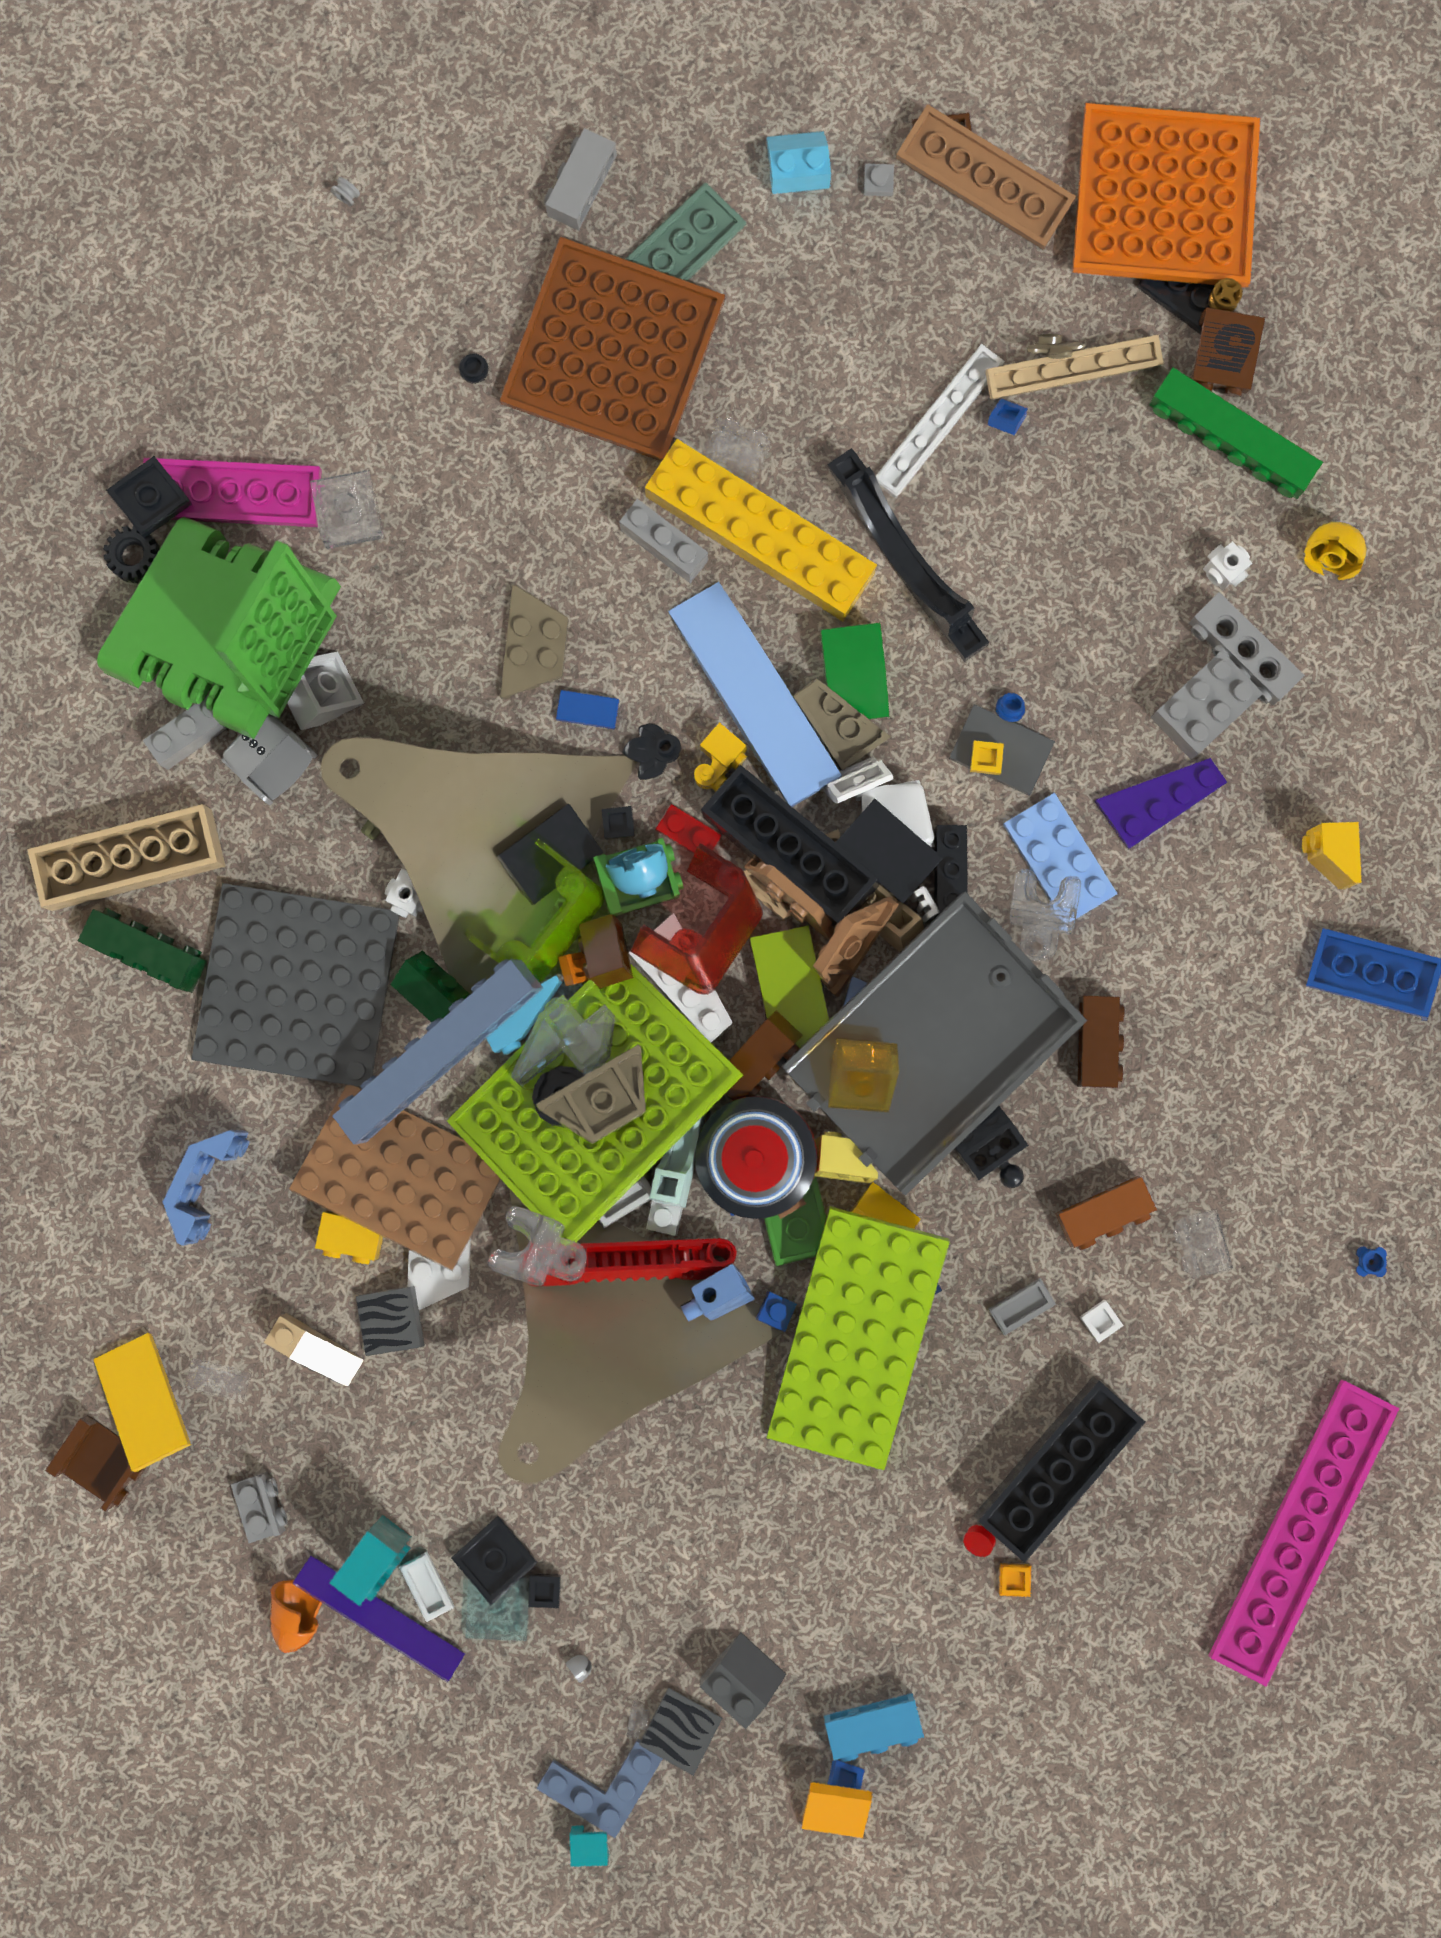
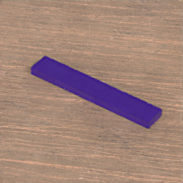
M309 1557L293 1581V1585L445 1682H449L465 1653L377 1597H374L372 1601L366 1598L360 1606L330 1584V1581L337 1572L316 1558Z

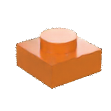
M578 952L558 957L565 986L588 981L583 970V963H586L585 954Z

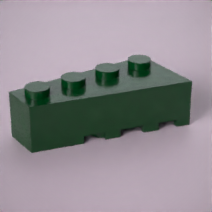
M106 907L103 912L92 909L77 940L78 942L111 958H117L120 962L132 968L147 972L146 975L168 983L171 987L193 993L207 964V960L200 957L201 951L188 945L181 949L173 945L175 939L160 932L155 937L147 933V926L134 920L127 924L120 920L121 914Z

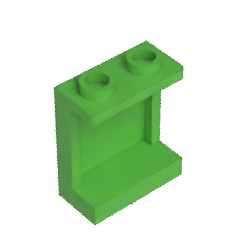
M663 838L649 843L663 845L667 857L668 870L664 882L655 888L656 893L646 898H639L638 894L629 895L621 892L614 886L606 868V865H609L608 861L628 850L607 856L603 854L593 857L609 914L618 916L680 897L679 890L684 889L680 873H674L671 866V861H675V857L670 843L665 844ZM645 845L635 847L637 852L647 851Z

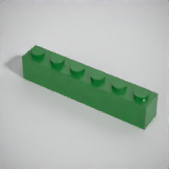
M1174 367L1149 404L1153 408L1155 415L1162 419L1170 418L1178 424V428L1187 435L1195 434L1203 439L1202 443L1207 448L1213 451L1219 449L1228 455L1227 459L1232 464L1240 467L1244 465L1253 471L1252 474L1256 479L1262 482L1269 481L1276 485L1278 492L1287 498L1295 497L1298 499L1323 464V461Z

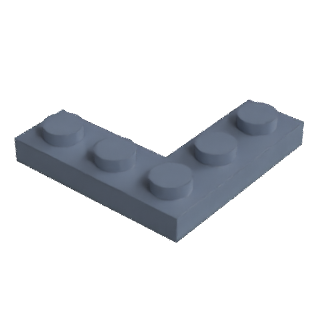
M637 1739L606 1792L553 1759L539 1782L537 1789L616 1838L661 1763L662 1758L639 1745L641 1740Z

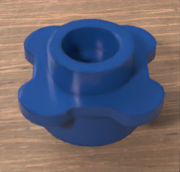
M1362 1246L1357 1249L1356 1255L1359 1257V1265L1356 1267V1272L1359 1276L1365 1277L1368 1274H1372L1377 1277H1383L1386 1274L1387 1252L1384 1248L1377 1247L1374 1250ZM1370 1259L1374 1260L1372 1265L1369 1264Z

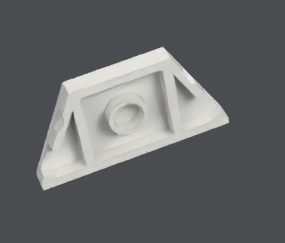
M471 1238L453 1272L409 1250L407 1287L415 1286L419 1310L469 1287Z

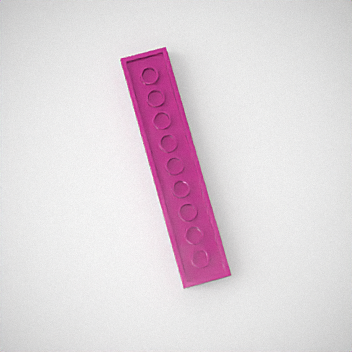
M1342 1379L1340 1380L1208 1655L1211 1659L1267 1687L1400 1408Z

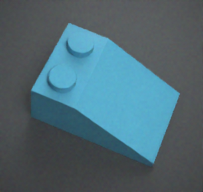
M556 975L541 984L543 989L486 1038L494 1053L502 1052L504 1055H508L522 1046L519 1041L526 1038L563 983L560 977Z

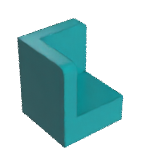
M584 1825L572 1826L570 1831L571 1867L608 1866L610 1854L607 1833L584 1832Z

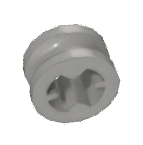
M339 177L337 179L338 185L332 186L330 190L336 198L351 207L354 204L353 198H358L360 192L349 181Z

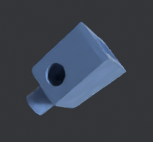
M731 1264L693 1286L691 1290L695 1298L680 1306L688 1321L702 1314L709 1320H714L753 1301L755 1298L742 1273L734 1264ZM716 1294V1299L709 1303L710 1297Z

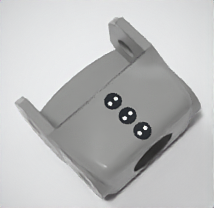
M268 714L256 737L252 739L240 734L224 751L221 761L259 798L271 806L272 800L288 790L304 773L312 758L315 759L318 755L275 716Z

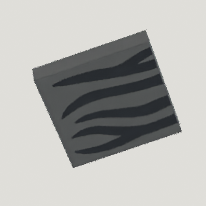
M415 1286L356 1296L365 1356L425 1346Z
M668 1687L639 1745L694 1776L723 1718Z

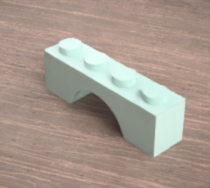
M706 1113L663 1155L660 1164L655 1170L649 1197L653 1201L686 1208L695 1167L696 1144L704 1126Z

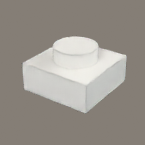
M652 1200L646 1229L676 1236L683 1208L657 1203Z
M1102 1300L1080 1316V1319L1098 1343L1124 1326L1106 1300Z

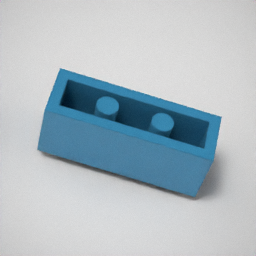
M913 1693L824 1715L833 1759H840L842 1762L858 1758V1754L868 1751L871 1754H879L889 1749L888 1746L896 1744L901 1746L914 1745L918 1742V1739L924 1738Z

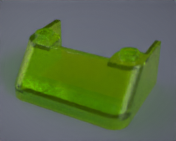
M538 839L535 844L564 866L556 877L555 885L557 891L566 898V901L530 947L521 941L510 940L505 942L496 951L468 929L464 935L470 942L498 963L505 959L522 960L537 981L541 982L559 961L558 957L563 956L579 936V924L590 921L604 902V893L590 878L546 843Z

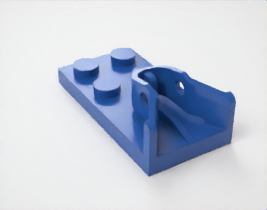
M1323 928L1306 987L1421 1017V1021H1427L1441 975V958Z

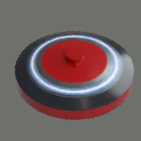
M748 1096L725 1104L707 1120L697 1140L695 1164L704 1190L717 1205L740 1217L762 1219L773 1217L789 1210L806 1194L816 1172L817 1147L809 1125L795 1109L774 1098Z

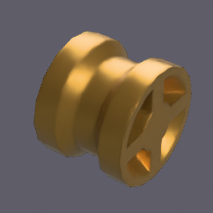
M1225 278L1217 282L1208 299L1209 307L1233 312L1242 298L1243 290L1241 285L1231 278Z

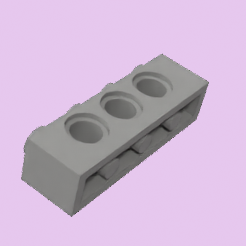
M1220 592L1189 622L1194 636L1201 641L1206 640L1213 647L1212 652L1215 656L1222 650L1261 690L1263 694L1259 699L1266 704L1270 702L1272 705H1275L1305 676ZM1224 625L1228 629L1229 635L1227 637L1221 636L1217 632L1216 626ZM1243 645L1247 647L1250 657L1241 656L1238 652V646ZM1259 667H1267L1271 672V678L1261 676Z

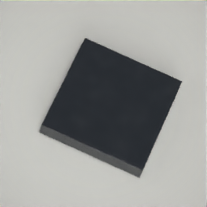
M155 456L106 490L143 538L149 536L192 505L189 498Z
M499 1516L494 1518L451 1557L490 1605H493L538 1563Z

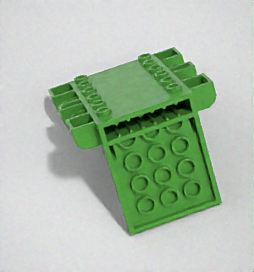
M181 517L175 523L100 649L97 664L106 675L138 689L143 681L151 682L157 675L156 687L162 689L163 696L170 703L189 710L192 703L200 704L210 689H212L206 700V708L211 711L213 710V717L222 726L254 739L268 714L280 717L336 619L337 615L330 606L341 586L335 578L301 565L289 546L280 541L275 542L270 552L250 543L245 544L243 547L234 546L226 557L229 551V541H226V538L219 530L190 518Z

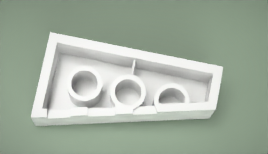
M674 913L629 952L631 959L707 1040L712 1042L733 1023Z

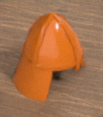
M294 1580L280 1581L271 1588V1632L276 1645L283 1653L297 1651L309 1643L319 1625L316 1616L322 1602L293 1585Z

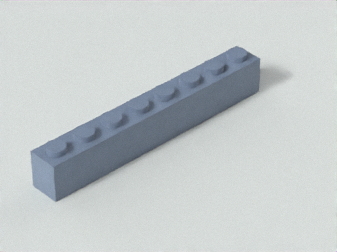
M505 959L493 969L495 973L488 980L482 979L471 988L473 992L465 1000L461 998L453 1003L448 1009L450 1013L443 1019L438 1018L429 1024L426 1028L428 1032L423 1037H417L410 1041L404 1047L406 1052L399 1058L393 1057L382 1066L384 1070L377 1077L372 1076L361 1084L360 1088L362 1090L358 1094L345 1098L338 1105L340 1109L332 1117L354 1145L369 1141L543 989L522 960Z

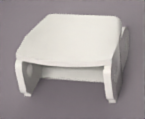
M919 780L874 787L855 796L856 801H862V812L875 798L932 849L935 848L934 833L925 793Z

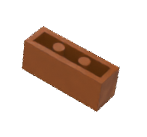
M1136 1176L1055 1213L1070 1247H1079L1080 1250H1084L1097 1243L1095 1238L1106 1234L1107 1238L1123 1232L1122 1226L1130 1222L1138 1225L1150 1220V1213L1157 1211V1208L1143 1178Z

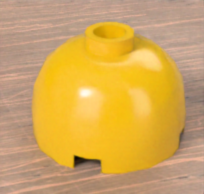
M1329 522L1323 524L1309 537L1304 550V562L1311 571L1323 576L1322 569L1339 575L1337 580L1353 578L1361 571L1367 548L1364 537L1358 529L1347 523Z

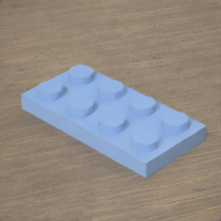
M1055 793L1003 824L1065 925L1117 895L1114 887Z

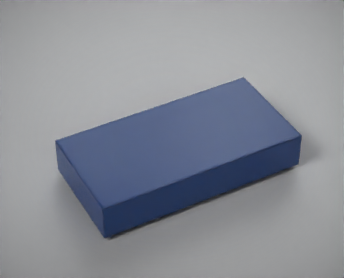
M561 690L556 720L615 730L620 700Z

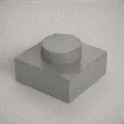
M865 163L864 196L893 197L894 164Z

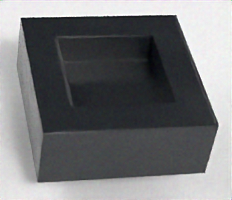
M632 806L602 809L604 837L606 840L635 837Z
M531 1573L528 1607L559 1609L561 1575Z

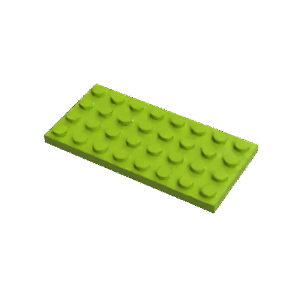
M830 1206L767 1432V1439L885 1470L950 1243L949 1238Z

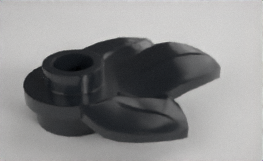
M644 724L639 727L640 737L630 740L622 750L624 756L635 762H640L638 778L640 780L652 779L663 774L667 764L677 760L682 750L681 743L677 737L665 734L658 725ZM665 744H670V745H671V747H670L669 750H667V751H662V750H661V748H662L663 745H665Z

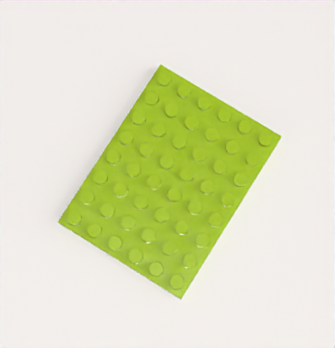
M632 964L631 968L634 978L601 989L592 980H588L447 1120L452 1128L566 1249L575 1244L743 1076ZM639 1044L641 1047L646 1108L644 1114L594 1144L586 1141L566 1127L552 1126L540 1118L533 1105L532 1095L534 1085L546 1071L549 1072L558 1066H568L587 1075Z

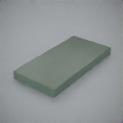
M705 182L625 260L688 281L746 226V221Z

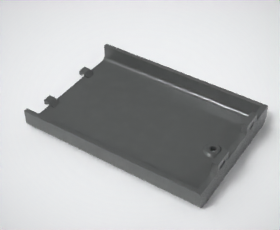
M962 892L781 1065L791 1078L811 1097L806 1104L814 1112L820 1107L863 1152L858 1159L866 1167L873 1163L905 1196L1087 1021L1064 996L1065 993L1047 974H1043L1011 940L1012 937L994 918H990L967 892ZM998 973L1004 974V980L1001 982L996 978Z

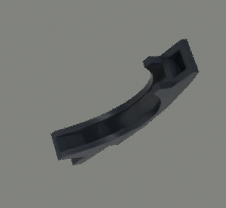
M852 448L827 464L841 490L888 562L927 616L933 619L961 659L966 662L989 646V641L972 619L974 606L970 601L954 592L935 573L916 549L890 508L872 469L864 465Z

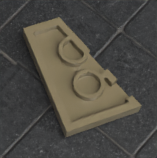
M815 679L792 695L842 771L891 738L890 735L881 730L818 679Z

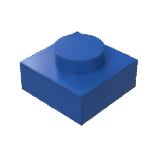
M1000 399L989 416L988 426L1015 435L1026 418L1028 408Z
M767 1291L756 1320L785 1332L797 1304Z
M838 1760L832 1761L827 1785L861 1790L865 1769Z

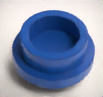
M1008 693L998 699L995 709L1003 720L1016 722L1025 713V703L1019 695Z

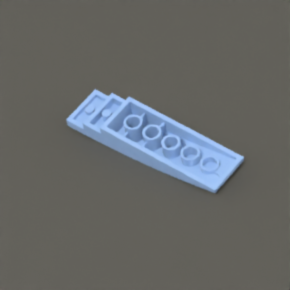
M719 582L668 611L757 760L761 762L786 803L793 807L827 787L828 783L842 777L792 694Z

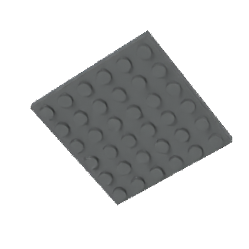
M222 883L191 1060L360 1087L364 1081L373 1076L400 915L389 909Z

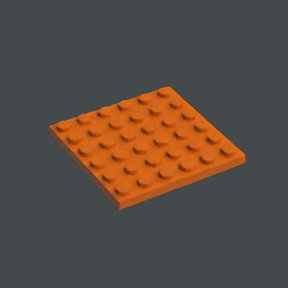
M1086 103L1083 117L1072 273L1216 285L1222 279L1231 278L1236 280L1241 287L1248 288L1251 282L1260 118Z

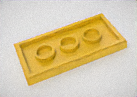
M146 1333L93 1359L131 1471L137 1472L191 1445L152 1334Z

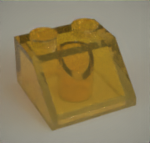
M836 1039L831 1062L828 1108L889 1112L899 1074L897 1044Z

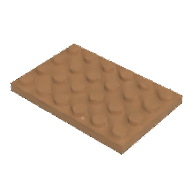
M346 1085L289 1190L453 1272L501 1179L465 1140L404 1110L369 1141L354 1145L332 1117L340 1109L338 1105L345 1098L351 1095L355 1096L362 1090L356 1086Z

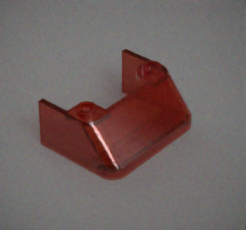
M700 843L687 872L729 897L703 936L691 929H681L674 934L671 940H668L643 924L631 952L694 992L707 995L712 993L721 982L759 924L763 910L744 871Z

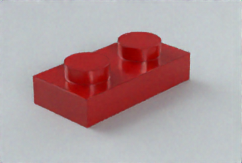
M672 804L655 829L658 833L705 862L722 837L718 832Z

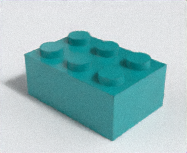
M382 1515L366 1532L330 1581V1584L359 1606L366 1598L372 1601L411 1549L407 1545L411 1536Z

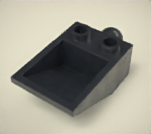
M998 1106L954 1150L976 1181H979L998 1167L1000 1170V1181L1005 1187L1017 1188L1023 1182L1024 1174L1022 1169L1015 1164H1010L1008 1160L1029 1145L1010 1118ZM1002 1138L1010 1140L1011 1145L1008 1149L1000 1147L999 1142ZM977 1155H983L986 1158L984 1166L976 1165L975 1157Z

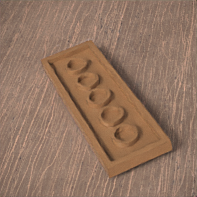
M928 104L896 154L897 160L1043 250L1076 198L1074 194Z

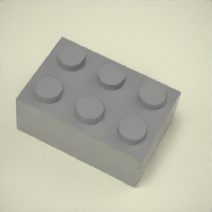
M1221 650L1150 718L1192 760L1263 693Z

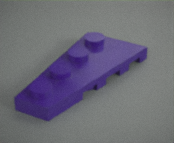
M1209 758L1095 800V803L1127 849H1130L1222 787L1227 781L1212 759Z

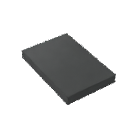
M974 704L949 759L970 769L974 740L1003 743L1001 774H980L1030 796L1055 741L1017 723L1005 721L999 715Z

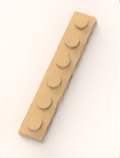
M1159 335L1074 351L1071 357L1064 359L1044 357L989 368L985 370L990 400L1159 367L1164 363Z

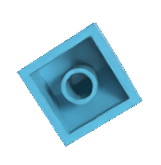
M824 131L766 137L772 194L830 188L831 167L829 148Z

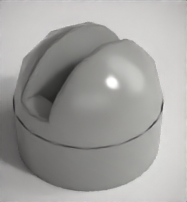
M576 1655L565 1663L579 1683L584 1681L592 1670L591 1661L584 1655Z

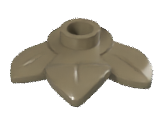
M1061 334L1038 335V342L1027 346V352L1041 353L1051 359H1064L1071 357L1073 350L1085 348V344L1062 342Z

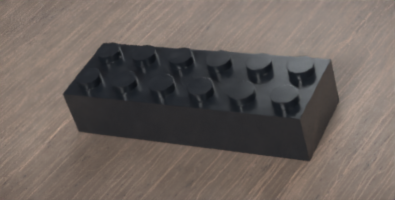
M741 765L701 809L703 818L750 858H753L757 863L761 861L767 865L774 866L820 905L834 927L845 916L858 911L879 887V878Z
M1092 1377L974 1514L975 1518L1025 1563L1146 1422L1095 1377Z

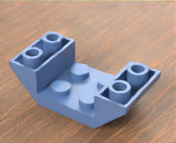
M229 1130L188 1147L163 1200V1205L178 1244L184 1246L198 1243L199 1239L204 1240L211 1227V1224L208 1223L210 1215L189 1206L190 1202L194 1203L199 1197L202 1186L198 1184L203 1174L207 1175L211 1171L215 1158L221 1161L236 1160L238 1156L242 1157L245 1154L249 1145V1141L246 1140L248 1132L244 1130Z

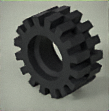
M124 526L122 527V532L118 529L113 531L116 535L114 538L111 536L107 538L110 544L109 546L104 545L103 550L107 554L103 556L104 560L108 563L106 565L117 577L126 582L138 583V580L143 579L155 559L160 546L151 535L143 538L134 526H132V529ZM130 545H139L144 552L142 560L136 565H127L123 561V552Z

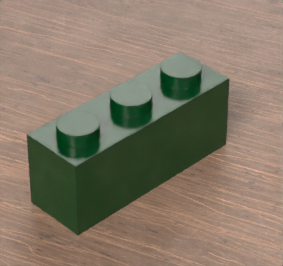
M423 950L404 961L390 984L431 1023L438 1018L443 1019L450 1013L449 1007L461 998L465 1000L471 995L454 977L443 970Z

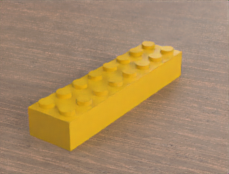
M676 439L645 486L646 498L843 622L875 574L877 564L679 439Z

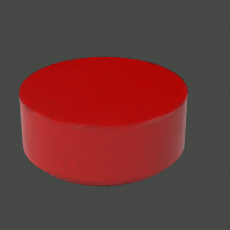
M974 1525L966 1532L963 1542L966 1549L973 1555L986 1557L991 1554L995 1547L996 1538L985 1527Z

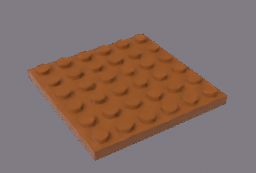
M560 237L499 401L507 407L662 461L674 441L726 297L724 294Z

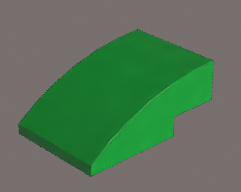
M872 623L821 630L820 639L826 686L868 719L889 717L881 624Z

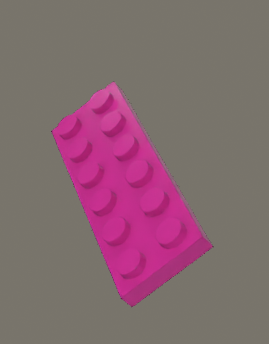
M144 458L143 463H145L150 458ZM156 458L192 503V505L171 520L187 517L199 522L318 527L322 474L320 466Z

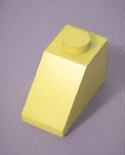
M824 1132V1135L815 1139L817 1147L816 1177L867 1184L878 1179V1172L872 1164L866 1167L858 1159L863 1153L849 1138H842V1134L838 1132Z

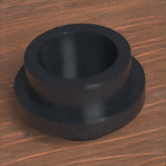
M469 354L461 360L459 372L466 382L476 384L482 382L487 377L489 367L483 356Z

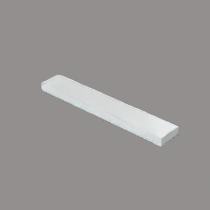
M983 344L977 348L877 473L876 478L881 488L894 498L898 497L986 387L985 370L1002 366L1004 360Z

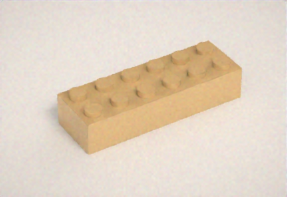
M204 804L27 849L40 906L51 911L226 867L212 809Z

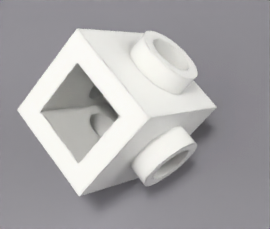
M1232 541L1225 548L1221 544L1207 556L1210 561L1203 570L1206 572L1208 579L1223 591L1231 583L1234 587L1239 585L1248 576L1246 570L1252 562L1249 560L1248 552L1242 546H1237Z
M401 869L397 878H392L385 890V895H387L385 901L392 905L390 909L392 912L404 918L408 914L417 917L418 913H423L424 910L407 871ZM407 892H410V896L407 899H404L405 894Z

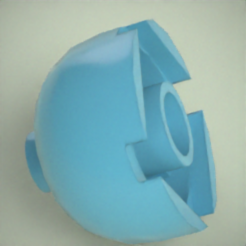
M661 844L645 845L647 851L637 852V849L634 848L608 861L609 865H606V868L614 886L623 893L629 895L638 894L639 898H646L655 894V888L664 882L668 870L667 857Z

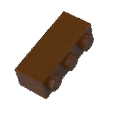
M1079 997V1012L1087 1021L1078 1029L1077 1087L1118 1088V1082L1123 1080V1065L1119 1064V1052H1123L1124 1036L1119 1034V1022L1124 1021V1004H1120V997Z
M777 1010L729 1060L743 1074L726 1092L732 1100L755 1096L762 1089L758 1083L764 1077L769 1081L780 1070L781 1067L777 1063L782 1057L788 1060L800 1048L796 1042L803 1035Z

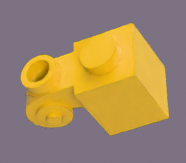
M720 722L700 744V750L712 759L711 765L701 764L695 769V782L702 789H713L717 792L728 779L724 775L732 767L736 770L747 758L744 754L747 751V745Z

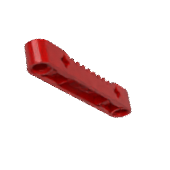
M722 1238L573 1244L568 1249L562 1244L536 1245L527 1249L524 1254L521 1276L531 1286L573 1285L582 1281L588 1283L592 1279H595L597 1282H601L604 1279L613 1282L616 1278H620L621 1281H626L628 1278L637 1281L641 1277H644L645 1280H650L652 1277L661 1280L665 1276H668L669 1279L677 1277L682 1280H704L734 1264L737 1251L732 1242ZM713 1256H721L725 1261H717ZM540 1263L544 1268L535 1269L530 1264Z

